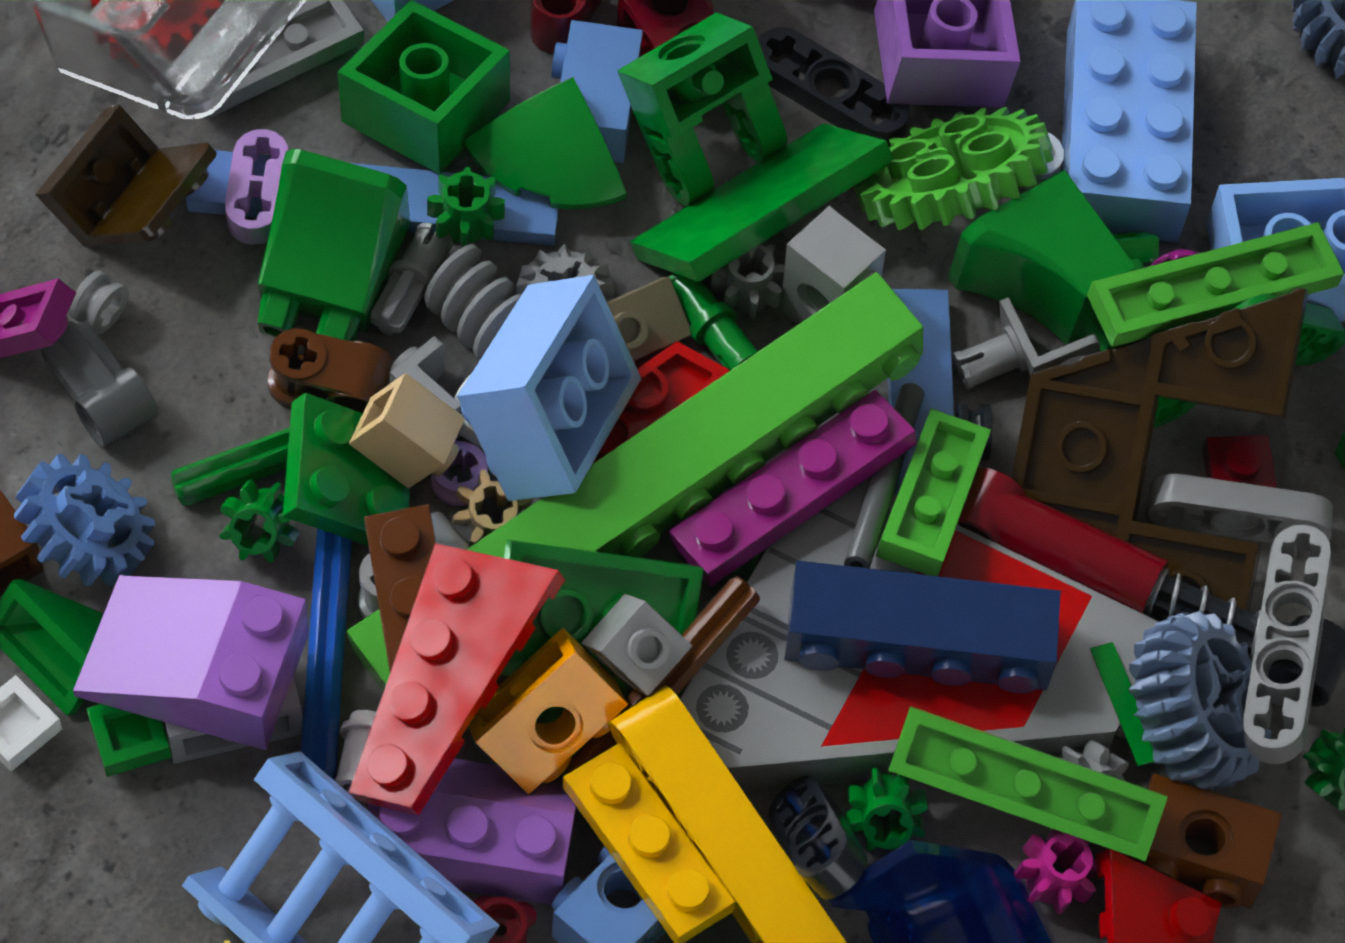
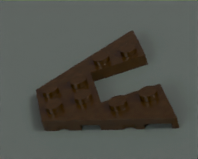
M1297 288L1292 290L1293 292L1273 299L1241 309L1235 308L1225 311L1219 316L1198 323L1191 322L1150 335L1148 339L1113 350L1100 351L1085 356L1082 360L1063 366L1057 365L1032 373L1011 478L1023 488L1027 497L1169 560L1167 567L1169 568L1168 575L1174 577L1177 573H1180L1181 581L1198 589L1207 585L1209 594L1227 602L1231 598H1235L1236 606L1250 612L1261 544L1136 522L1159 397L1280 418L1286 417L1309 292L1306 289ZM1156 612L1158 615L1164 618V620L1168 618L1167 616Z

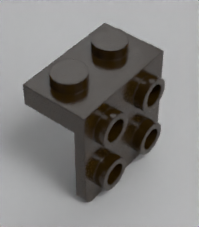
M120 105L107 106L35 195L83 246L150 242L160 237L170 227L174 219L171 213L182 199L194 193L204 184L209 175L207 168L215 159L217 152L209 143L158 148Z

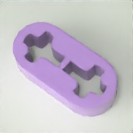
M257 129L245 133L237 140L233 150L225 199L227 228L238 241L250 245L263 244L268 241L281 167L285 152L288 151V145L284 138L271 130ZM259 154H269L270 159L266 162L264 176H255L253 162L257 161ZM252 197L261 198L262 212H259L257 220H246L245 214H248L250 211Z

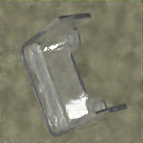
M35 0L33 7L56 71L183 119H199L214 113L220 108L306 0H100L89 14L53 0Z

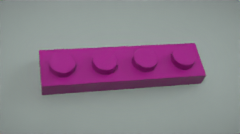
M875 389L669 530L672 545L690 565L704 568L702 578L711 587L917 444L915 429Z

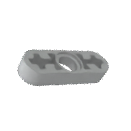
M1165 474L1156 477L1150 483L1148 517L1154 523L1164 527L1273 543L1275 537L1288 527L1308 525L1319 529L1330 541L1332 537L1333 504L1327 498L1313 493L1185 474Z

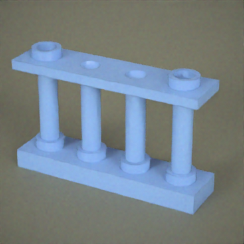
M301 751L268 758L254 778V781L271 795L270 802L272 807L230 869L227 871L221 866L192 874L187 877L182 885L199 901L198 907L208 919L218 925L228 927L245 943H308L297 933L344 865H351L370 882L369 888L372 894L337 943H371L394 909H401L421 927L420 934L422 939L419 943H488L500 926ZM301 821L320 838L319 844L322 850L276 915L248 889L293 823Z

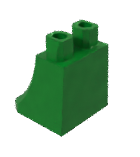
M291 149L285 152L271 228L257 283L261 298L258 327L262 334L277 337L283 331L295 328L299 314L320 320L316 331L317 334L355 341L359 331L368 333L371 325L370 313L387 284L389 267L391 263L396 261L410 225L407 185L399 178L390 174L305 150Z
M1065 170L1020 194V197L1017 199H1011L1000 205L998 209L991 210L980 216L961 233L947 276L956 290L983 295L998 301L1009 297L1014 308L1039 321L1065 345L1095 334L1100 342V351L1113 350L1128 345L1126 343L1111 347L1087 297V293L1092 281L1134 271L1137 267Z

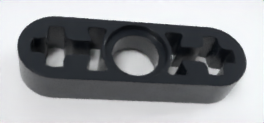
M772 28L759 37L760 47L773 78L772 81L768 82L771 88L834 126L886 140L889 147H891L889 139L904 137L910 114L909 104H887L883 82L791 28ZM784 52L792 55L791 60L784 58L779 64L771 60L772 56L780 57ZM800 72L804 75L806 74L804 80L799 79ZM824 78H835L843 82L848 91L840 97L830 98L820 94L815 88V84ZM858 95L863 96V103L859 101L856 103ZM883 112L892 115L891 120L885 118L879 124L871 120V115L878 117Z
M811 776L796 779L775 797L769 808L768 816L799 875L823 899L838 897L849 890L864 873L868 858L834 799Z

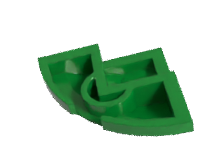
M574 77L556 84L511 108L463 141L465 149L480 170L487 177L493 176L498 186L515 196L521 194L520 188L536 194L548 196L551 207L558 209L597 208L627 198V192L612 156Z

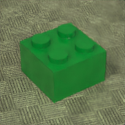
M410 0L338 71L341 122L440 174L465 148L463 141L488 124L511 101L510 50Z

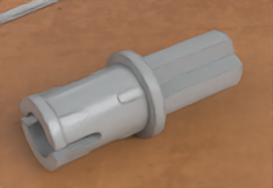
M432 223L418 225L414 237L401 260L394 261L389 267V281L370 313L371 323L379 327L380 332L390 336L393 333L403 332L421 298H425L427 287L433 275L453 246V239L450 234L439 239L436 237L435 232L430 241L427 239L433 228Z

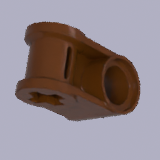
M293 328L280 333L275 337L270 346L269 362L271 368L268 371L267 387L270 395L279 404L291 408L294 400L304 393H308L363 413L370 397L388 385L393 359L384 349L367 342L347 341L313 333L306 329ZM299 345L305 347L304 355H298ZM293 367H300L301 369L294 370ZM289 382L295 383L294 392L289 391Z

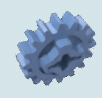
M57 454L50 464L44 461L40 462L16 494L15 498L22 504L14 513V519L29 524L21 538L26 543L38 542L42 550L37 559L41 563L47 562L52 558L60 563L58 569L59 576L65 579L74 570L80 573V578L85 586H91L98 576L101 577L107 586H112L116 583L119 575L131 576L154 545L155 541L148 534L154 528L155 520L140 515V512L148 502L144 497H131L127 490L130 488L132 481L128 477L118 482L111 478L110 464L104 462L96 470L91 468L90 462L84 454H80L72 465L63 454ZM112 544H117V545H118V546H115V547H110Z

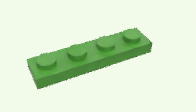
M1319 222L1092 281L1087 297L1111 347L1149 338L1150 335L1191 322L1198 323L1219 316L1222 312L1232 310L1242 302L1261 294L1282 296L1293 292L1292 290L1303 288L1309 292V295L1338 287L1344 272Z
M913 706L909 709L888 770L1143 861L1147 859L1168 798L1167 795Z

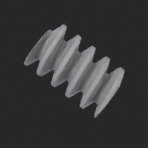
M470 244L454 252L436 271L427 287L425 303L432 313L437 316L441 315L443 325L452 332H457L458 340L462 345L473 349L475 358L480 361L522 293L509 298L513 291L514 283L507 277L494 281L497 275V266L490 260L479 263L481 249L474 244Z

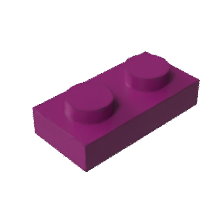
M57 278L0 294V358L54 345L67 328V313L77 292Z

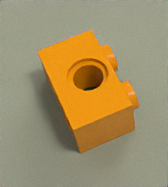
M562 628L499 685L486 709L480 707L468 726L475 743L525 792L530 794L542 782L549 783L558 778L568 767L572 755L591 738H599L609 732L608 722L619 716L628 703L616 680ZM550 707L565 708L562 715L553 722L545 724L536 722L538 716Z

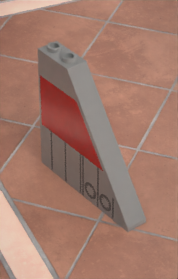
M864 480L766 549L747 582L759 594V603L694 675L680 699L743 792L784 789L791 782L804 776L813 777L820 785L867 781L871 778L873 768H877L881 773L898 775L888 770L911 706L1055 757H1059L1062 754L1064 746L1084 751L1085 744L1089 739L1097 741L1110 750L1116 737L1126 742L1128 741L1090 648L1113 642L1132 687L1135 685V679L1129 671V664L1136 660L1134 644L1143 640L1144 630L1154 627L1159 621L968 529L956 525L938 577L1061 590L1057 663L1047 690L1036 689L1029 693H1012L1001 689L996 684L979 682L949 686L934 681L932 677L903 674L896 678H880L869 674L865 669L837 666L832 670L819 671L806 668L800 662L784 660L790 594L796 560L844 566L848 548L870 482ZM893 494L870 569L926 575L875 556L897 495Z

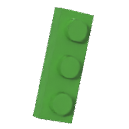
M932 408L930 409L881 537L876 557L926 575H939L991 429Z

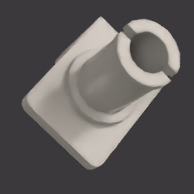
M1009 297L999 301L1003 334L963 351H956L952 356L959 376H964V379H962L963 385L967 390H970L978 384L1015 369L1020 373H1025L1028 381H1030L1032 373L1060 365L1072 357L1083 355L1079 359L1082 360L1085 356L1100 352V342L1097 336L1092 334L1038 356Z

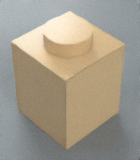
M404 373L370 397L349 445L409 489L431 473L434 476L441 475L452 464L459 451V445L455 443V440L465 418L407 373Z

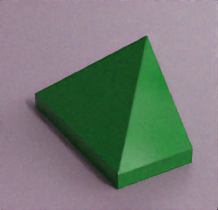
M22 579L12 580L0 599V649L66 716L76 714L85 700L75 697L73 690L102 620L103 613Z

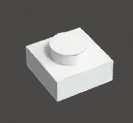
M16 675L0 687V761L12 772L62 730L60 718Z

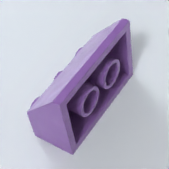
M454 758L419 816L368 804L367 810L461 891L552 905L556 896L565 886L578 808L563 789V775L549 783L542 782L528 794L499 765Z

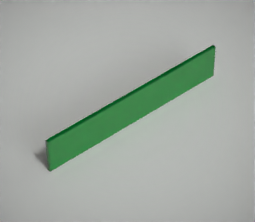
M1110 642L1090 648L1138 767L1153 763V747L1150 742L1142 741L1141 739L1144 732L1140 719L1133 716L1138 711L1136 699L1129 693L1131 684L1114 643Z

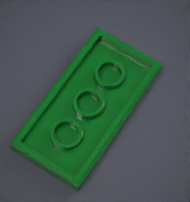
M822 123L786 147L637 236L630 243L637 260L700 282L889 165L890 161L894 160L886 140Z

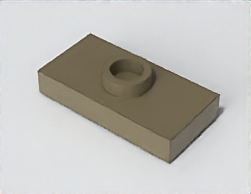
M670 277L659 278L607 302L633 361L690 336L689 323Z

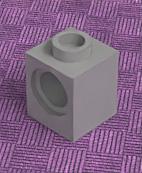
M627 594L622 596L581 642L589 652L628 688L647 696L652 693L693 646L646 601Z

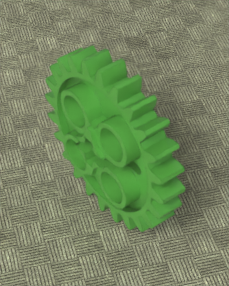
M1003 107L991 115H988L986 108H981L975 114L964 115L961 111L957 112L953 119L947 122H943L939 118L933 119L931 127L924 130L912 127L909 129L911 136L907 138L889 139L890 151L894 160L890 161L889 165L856 184L854 188L862 212H866L869 221L878 219L881 227L895 222L897 230H902L913 222H917L920 230L925 229L932 222L938 221L947 226L953 221L955 216L963 214L966 218L973 219L977 209L985 207L996 210L999 208L998 200L1001 198L1017 199L1020 197L1018 187L1035 186L1037 184L1035 176L1049 171L1047 163L1054 160L1051 151L1053 149L1044 122L1040 123L1037 114L1027 117L1024 109L1009 114L1008 107Z

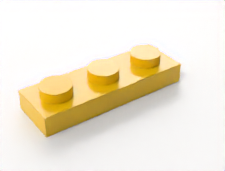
M620 743L563 777V789L674 943H685L734 912L735 900Z

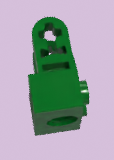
M716 12L617 70L660 177L669 193L683 206H688L714 189L711 171L693 127L703 122L701 117L703 114L723 103L739 144L753 160L757 162L763 161L787 146V133L768 82L772 81L773 78L754 28L749 24Z

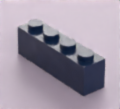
M796 560L790 594L784 660L800 662L806 668L819 671L832 670L837 666L865 669L869 674L880 678H896L903 674L932 677L934 681L949 686L979 682L996 684L1001 689L1012 693H1029L1036 689L1047 690L1057 663L1061 590Z

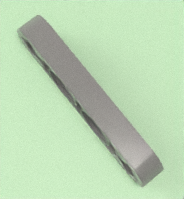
M1293 525L1282 530L1275 537L1271 546L1243 716L1246 747L1256 759L1268 764H1283L1294 759L1302 751L1306 740L1332 571L1331 549L1328 538L1316 527L1308 525ZM1298 550L1310 551L1311 555L1306 560L1304 583L1293 581L1292 559L1296 558ZM1286 603H1300L1311 611L1310 618L1298 626L1283 625L1274 617L1276 610ZM1288 659L1300 665L1303 671L1295 681L1288 684H1279L1267 678L1265 670L1272 662ZM1272 703L1283 706L1284 730L1279 732L1278 739L1265 738L1264 730H1268L1271 723Z

